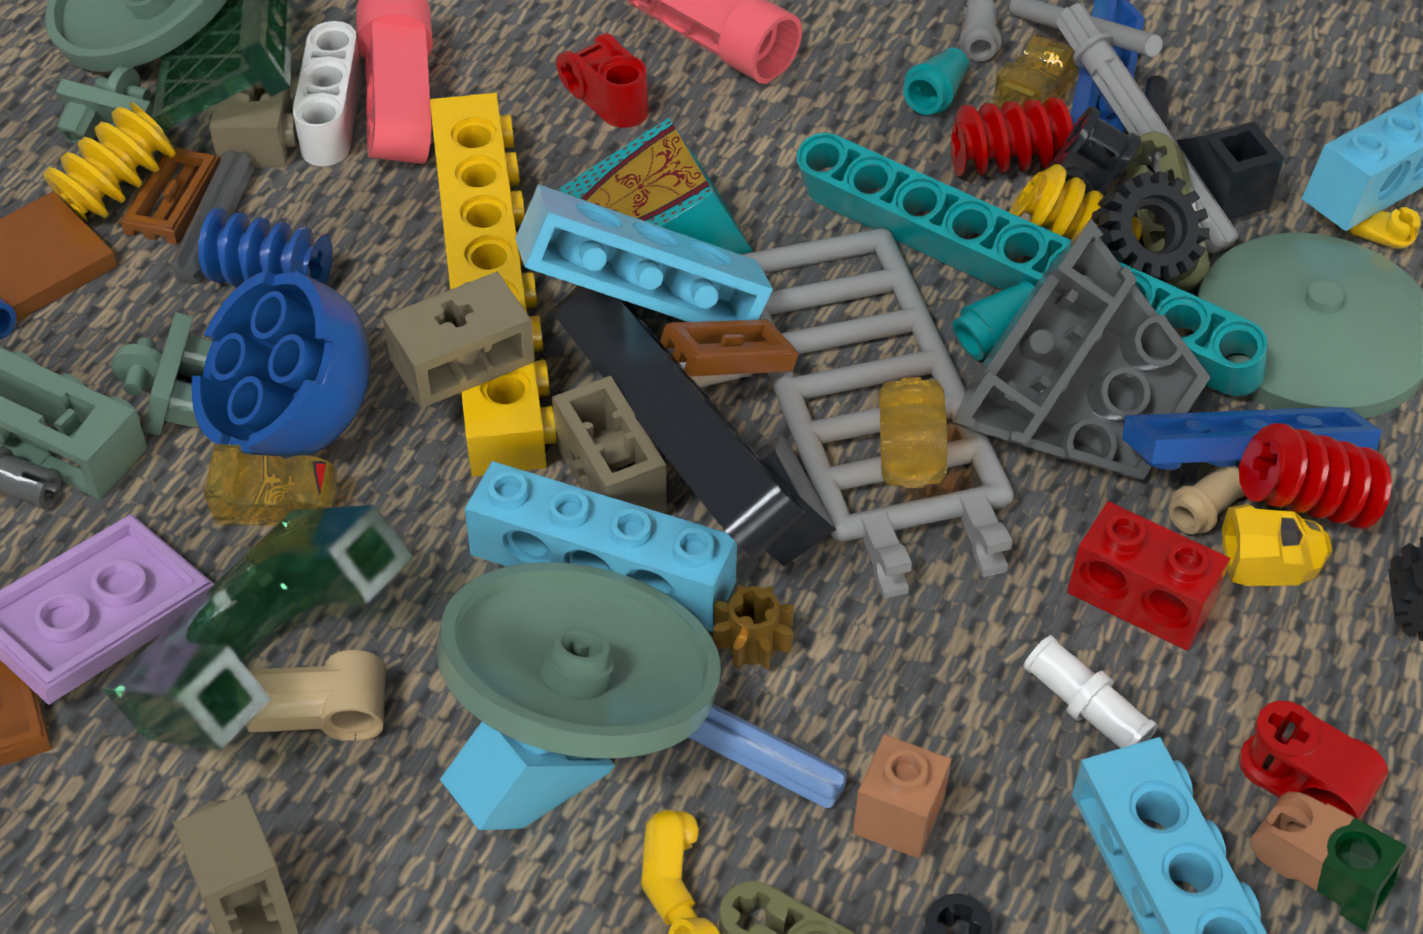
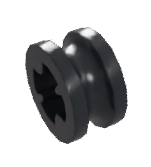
M957 893L945 895L934 901L928 909L923 934H946L947 927L941 923L945 922L948 928H951L953 919H958L969 924L968 934H991L993 924L990 913L981 902L972 896Z

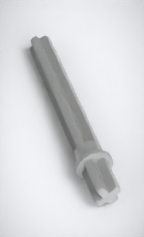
M1076 3L1070 7H1065L1060 12L1056 25L1075 52L1073 61L1077 66L1087 69L1129 133L1134 132L1138 136L1148 132H1162L1168 135L1179 147L1112 48L1114 39L1111 34L1101 32L1083 4ZM1160 151L1152 154L1153 159L1150 165L1155 173L1160 172L1158 161L1163 157ZM1184 154L1192 190H1195L1200 197L1195 202L1197 211L1206 208L1208 218L1200 222L1201 228H1210L1209 239L1205 240L1206 249L1211 254H1218L1234 245L1233 243L1238 238V232Z

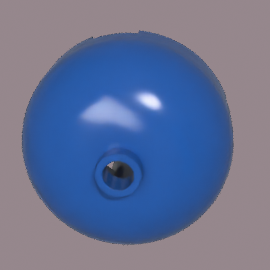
M265 270L252 276L228 296L215 313L204 333L205 337L213 341L205 361L203 376H192V404L199 427L208 439L216 445L259 461H263V456H268V462L273 463L304 459L318 453L333 443L347 429L362 405L371 372V349L364 323L354 307L340 293L305 274L294 270V272L275 275Z

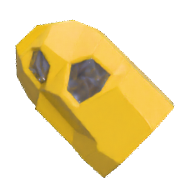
M1250 504L1228 507L1222 526V546L1224 555L1231 558L1227 570L1229 578L1234 583L1245 586H1298L1316 578L1332 553L1330 536L1323 530V527L1315 521L1302 519L1296 512L1257 509Z

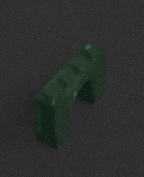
M375 505L294 509L105 686L103 691L141 736L148 741L222 750L271 700L269 695L241 662L243 658L277 627L310 608L326 603H368L413 556Z

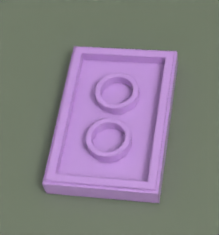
M130 514L0 590V660L49 705L202 609L215 599V585L135 516Z

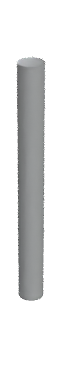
M1011 0L1009 6L1011 14L1016 17L1059 29L1056 25V20L1064 9L1038 0ZM1091 16L1102 33L1111 34L1114 39L1113 46L1149 57H1154L1161 51L1162 39L1159 35Z

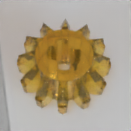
M921 377L901 378V381L884 382L879 390L881 476L888 485H904V488H924V485L940 484L947 474L948 455L943 387L938 380H921Z

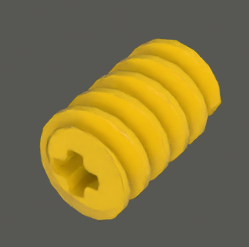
M129 103L132 112L126 108L117 107L111 113L116 127L106 122H100L94 127L99 142L88 137H83L77 142L82 158L70 152H66L60 157L65 173L52 167L43 172L44 179L50 188L85 222H88L85 216L88 210L103 218L109 215L102 201L105 195L120 203L126 200L119 186L122 180L137 188L143 185L135 169L139 165L153 173L159 170L152 154L154 151L157 150L170 158L176 155L164 131L135 103Z
M1054 164L1045 171L1038 172L1033 176L1014 201L1009 213L1018 217L1027 213L1030 215V222L1041 227L1046 226L1050 231L1072 240L1086 222L1091 219L1092 213L1101 208L1097 203L1102 199L1103 194L1092 190L1084 195L1086 187L1084 181L1073 177L1065 182L1067 173L1065 167L1060 164ZM1132 217V229L1139 242L1143 225L1138 218Z

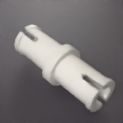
M1052 635L1042 640L1026 659L1023 666L1024 669L1029 673H1033L1068 704L1067 713L1076 721L1086 719L1119 748L1150 740L1158 728L1157 723L1149 720L1112 688L1114 680L1104 671H1099L1095 674L1079 659L1063 648Z

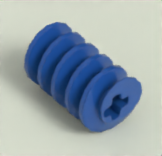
M216 207L211 209L205 217L200 231L198 259L201 271L208 280L215 283L227 282L229 285L237 288L252 276L265 270L275 275L296 270L326 285L332 266V242L329 235H321L314 244L312 230L302 226L293 234L291 225L286 222H279L272 228L270 221L264 217H257L251 223L248 215L245 213L236 212L229 217L225 209Z

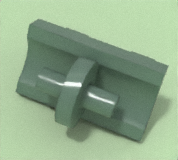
M119 66L113 70L109 78L98 77L94 87L62 79L55 91L65 105L57 129L69 143L78 145L77 142L83 137L94 140L96 136L94 127L100 122H106L116 127L111 113L117 107H123L132 112L129 105L130 102L142 108L157 123L154 116V106L150 102L151 90L141 87L139 74L133 68ZM157 123L167 136L169 132L168 127Z
M175 312L163 354L155 350L156 343L149 338H140L137 344L124 345L118 348L114 354L111 363L112 371L124 383L123 389L127 394L137 396L142 393L143 389L152 388L148 410L142 426L143 433L160 435L164 421L199 428L192 404V384L176 380L178 374L191 378L192 376H203L205 361L212 343L211 340L189 334L194 318L192 316Z

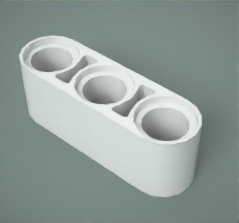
M330 21L321 23L310 30L307 36L293 106V115L301 156L312 165L329 166L341 162L347 157L351 148L363 75L356 31L345 22Z

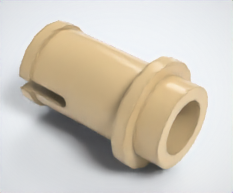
M1214 466L1211 472L1195 485L1183 486L1174 492L1171 499L1172 503L1169 506V516L1174 525L1187 534L1206 533L1216 525L1217 516L1238 498L1240 499L1244 496L1239 483V468L1236 466Z

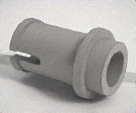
M968 0V8H963L965 28L959 38L960 48L970 59L986 61L999 51L1002 44L1001 32L996 27L997 8L992 0Z

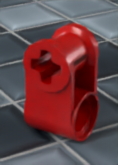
M602 33L596 36L594 44L575 53L565 51L557 56V71L564 87L577 99L585 102L605 122L619 128H631L640 125L646 120L649 115L646 65L642 60L634 57L622 47L611 34Z
M1278 700L1268 703L1260 710L1254 724L1255 734L1244 742L1238 756L1239 765L1245 777L1256 786L1262 787L1278 798L1287 792H1300L1325 805L1328 803L1358 820H1361L1388 774L1386 761L1369 744L1356 738H1351L1314 716L1303 706L1291 701ZM1292 722L1295 724V728L1290 738L1287 739L1283 737V734L1288 724ZM1270 753L1275 758L1269 770H1265L1263 764Z

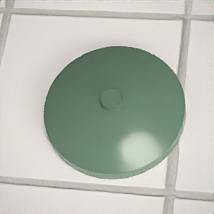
M48 0L45 24L49 37L71 63L86 70L108 72L113 71L119 66L132 68L145 64L177 48L200 31L218 13L227 0Z
M1273 234L1244 242L1232 248L1215 261L1202 281L1198 293L1199 298L1254 322L1265 333L1267 338L1266 374L1263 383L1258 389L1246 396L1268 408H1350L1366 419L1389 412L1402 405L1423 385V290L1402 268L1371 249L1348 240L1321 234ZM1232 353L1224 357L1228 361L1235 363L1246 362L1251 359L1248 355L1242 353Z
M539 562L508 566L471 580L460 588L446 605L442 615L436 649L439 670L447 687L454 697L478 719L504 735L527 745L563 755L584 758L612 759L636 757L655 753L682 742L692 735L709 716L721 674L720 658L712 637L701 622L676 600L660 590L629 576L597 567L560 562Z

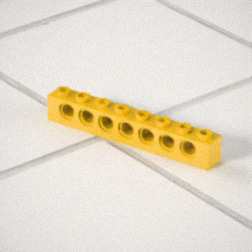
M497 92L430 99L450 290L498 271L527 313V309L537 308L533 272L521 273V267L524 264L515 239L518 233L515 226L522 224L525 215L522 191L510 192L511 186H520L516 152L505 153L504 150L506 148H514L511 114H499ZM539 315L529 316L532 324L534 352L543 351L540 317ZM546 360L535 361L461 392L472 477L484 476L492 461L523 471L547 468L545 445L555 444L557 441L552 406L540 407L539 403L540 397L550 396Z

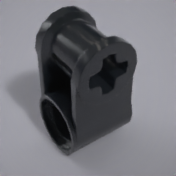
M1093 106L1087 108L1067 136L1064 145L1048 166L1049 168L1054 164H1060L1065 167L1067 172L1065 181L1073 177L1082 179L1086 185L1084 195L1092 190L1104 194L1111 182L1129 164L1141 141V137L1134 132L1126 135L1099 118L1100 111Z

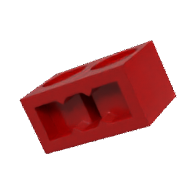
M1107 501L1079 544L1067 593L1188 651L1216 603L1231 558Z

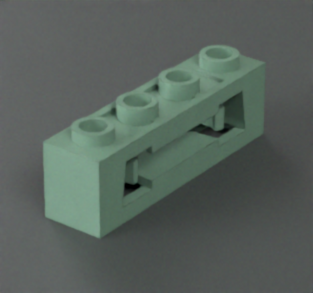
M0 347V446H5L12 450L14 457L48 469L58 470L61 472L62 482L101 499L148 449L138 412L129 402L118 396L109 398L86 387L73 375L67 373L57 374L38 365L23 352L14 351L12 353ZM46 422L53 425L58 431L46 426ZM57 454L79 464L81 469L55 458Z

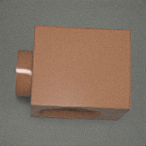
M883 734L857 793L853 834L920 859L944 803L952 759Z

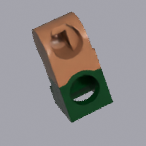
M1300 792L1282 794L1250 839L1251 847L1261 862L1283 877L1299 880L1341 905L1340 916L1364 932L1368 930L1396 888L1407 850V845L1328 803L1325 805Z

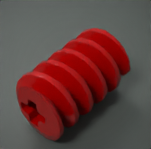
M1050 97L1043 105L1039 100L1028 99L1023 103L1022 107L1015 101H1006L1000 109L994 103H984L979 111L973 105H962L955 116L951 133V157L955 175L958 177L965 175L968 160H973L979 175H985L988 169L989 158L995 159L1000 173H1007L1011 156H1016L1020 170L1029 171L1034 154L1038 155L1041 167L1044 170L1047 169L1053 161L1054 153L1060 151L1073 128L1066 104L1061 98Z
M1273 423L1263 427L1250 440L1239 464V483L1243 494L1250 501L1261 502L1264 500L1268 506L1280 508L1285 506L1289 511L1296 513L1306 512L1310 517L1327 518L1333 523H1348L1352 528L1366 530L1374 526L1384 515L1390 501L1392 488L1390 467L1384 456L1378 451L1369 447H1360L1351 442L1337 441L1330 436L1316 435L1309 430L1295 429L1287 424Z

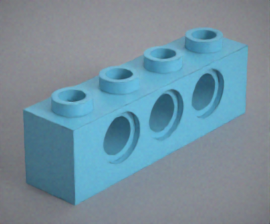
M1423 93L1325 144L1301 199L1347 231L1422 188Z
M539 184L515 238L524 267L687 322L759 320L773 290L755 259Z
M494 461L489 465L464 509L470 554L472 556L507 567L526 563L560 562L597 567L629 576L660 590L689 610L706 630L713 632V627L716 625L714 623L715 602H727L736 583L737 543L726 532Z
M1160 737L1081 760L1072 796L1142 934H1267L1260 922L1261 912L1254 892L1245 882L1239 883L1226 859V847L1220 830L1213 821L1204 819L1193 799L1192 783L1186 768L1180 761L1172 760ZM1141 820L1157 822L1165 829L1151 828ZM1172 881L1187 882L1194 886L1198 893L1186 892L1178 888Z

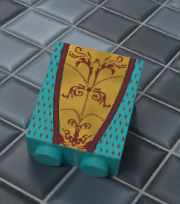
M670 118L556 190L737 254L754 252L712 180Z

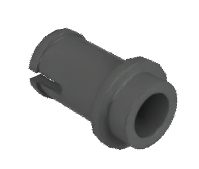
M0 446V493L32 503L38 508L48 509L53 498L44 495V491L55 495L59 493L62 483L61 472L14 457L12 450L5 446Z

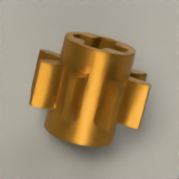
M742 584L737 585V592L733 594L729 603L716 601L714 604V623L717 625L713 627V641L716 648L724 649L728 647L729 652L733 656V667L738 668L745 663L749 665L760 664L764 669H769L770 659L777 650L790 653L792 650L793 630L790 628L793 627L794 607L792 604L779 605V601L773 594V587L771 586L762 588L757 586L744 587Z

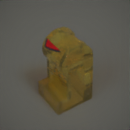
M1036 34L1027 45L1024 54L1020 55L1013 64L1006 62L997 73L993 103L1000 109L1006 101H1011L1018 96L1031 97L1032 99L1039 100L1042 105L1050 97L1059 98L1070 83L1077 66L1073 61L1075 52L1072 47L1041 34Z
M214 444L204 497L217 525L321 527L330 521L338 470L327 460L314 456L300 455L283 459L281 456L243 454L240 445Z

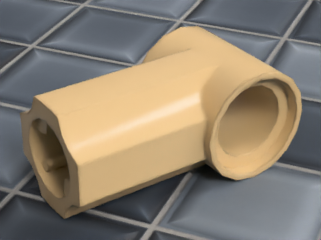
M346 650L331 655L325 661V666L251 669L244 677L243 686L244 720L248 732L322 729L324 734L340 741L355 740V734L356 740L372 739L378 736L383 729L386 664L383 659L373 653L363 650Z

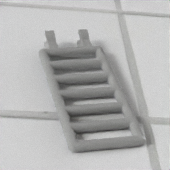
M879 228L740 254L757 260L765 274L876 253L884 270L772 291L759 320L768 319L774 325L771 315L894 292L902 310L781 334L799 354L911 332L921 352L795 376L793 371L768 373L808 478L836 528L835 531L830 533L831 536L838 541L863 539L873 564L875 579L883 599L908 594L909 586L904 573L911 571L912 562L905 547L899 544L894 532L896 530L960 517L971 541L974 558L982 577L1007 572L1008 564L1002 551L1011 550L1013 541L1005 525L998 522L993 510L1009 506L1013 501L1014 493L987 434L955 425L961 440L836 466L830 465L822 444L948 418L953 420L966 393L961 378L893 234L888 229ZM932 374L941 394L818 420H812L805 403V399ZM969 463L973 464L983 485L981 487L850 514L841 492L844 489Z

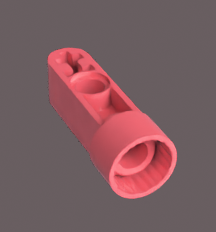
M359 0L356 7V32L358 50L364 59L368 158L426 164L431 141L428 56L432 50L433 38L430 5L427 0Z
M626 0L639 10L720 56L725 64L761 84L769 83L788 69L801 43L802 25L800 19L768 0Z

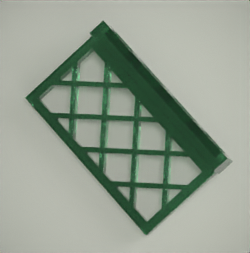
M227 0L218 13L193 37L172 51L162 55L152 119L160 128L165 131L258 82L261 83L270 97L290 88L294 0Z

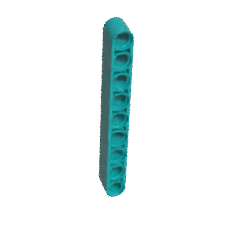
M827 132L816 133L806 138L800 144L797 151L798 167L806 192L812 200L872 230L879 228L888 229L896 241L1001 290L1016 286L1024 280L1035 286L1072 241L836 134ZM831 167H833V168L830 169V170L819 172V171H821V170H823V169H825V168H831ZM873 189H881L876 193L866 194ZM921 211H931L924 216H914ZM969 234H982L975 239H963L964 236ZM1022 256L1033 257L1032 260L1025 263L1012 262L1014 259ZM1119 262L1123 268L1127 266L1136 277L1135 285L1158 315H1164L1174 329L1187 328L1195 332L1192 335L1181 338L1209 374L1210 379L1206 383L1207 386L1231 396H1244L1258 389L1263 383L1266 374L1267 338L1260 326L1244 317ZM1232 353H1242L1248 355L1251 359L1246 362L1235 363L1228 361L1224 357Z

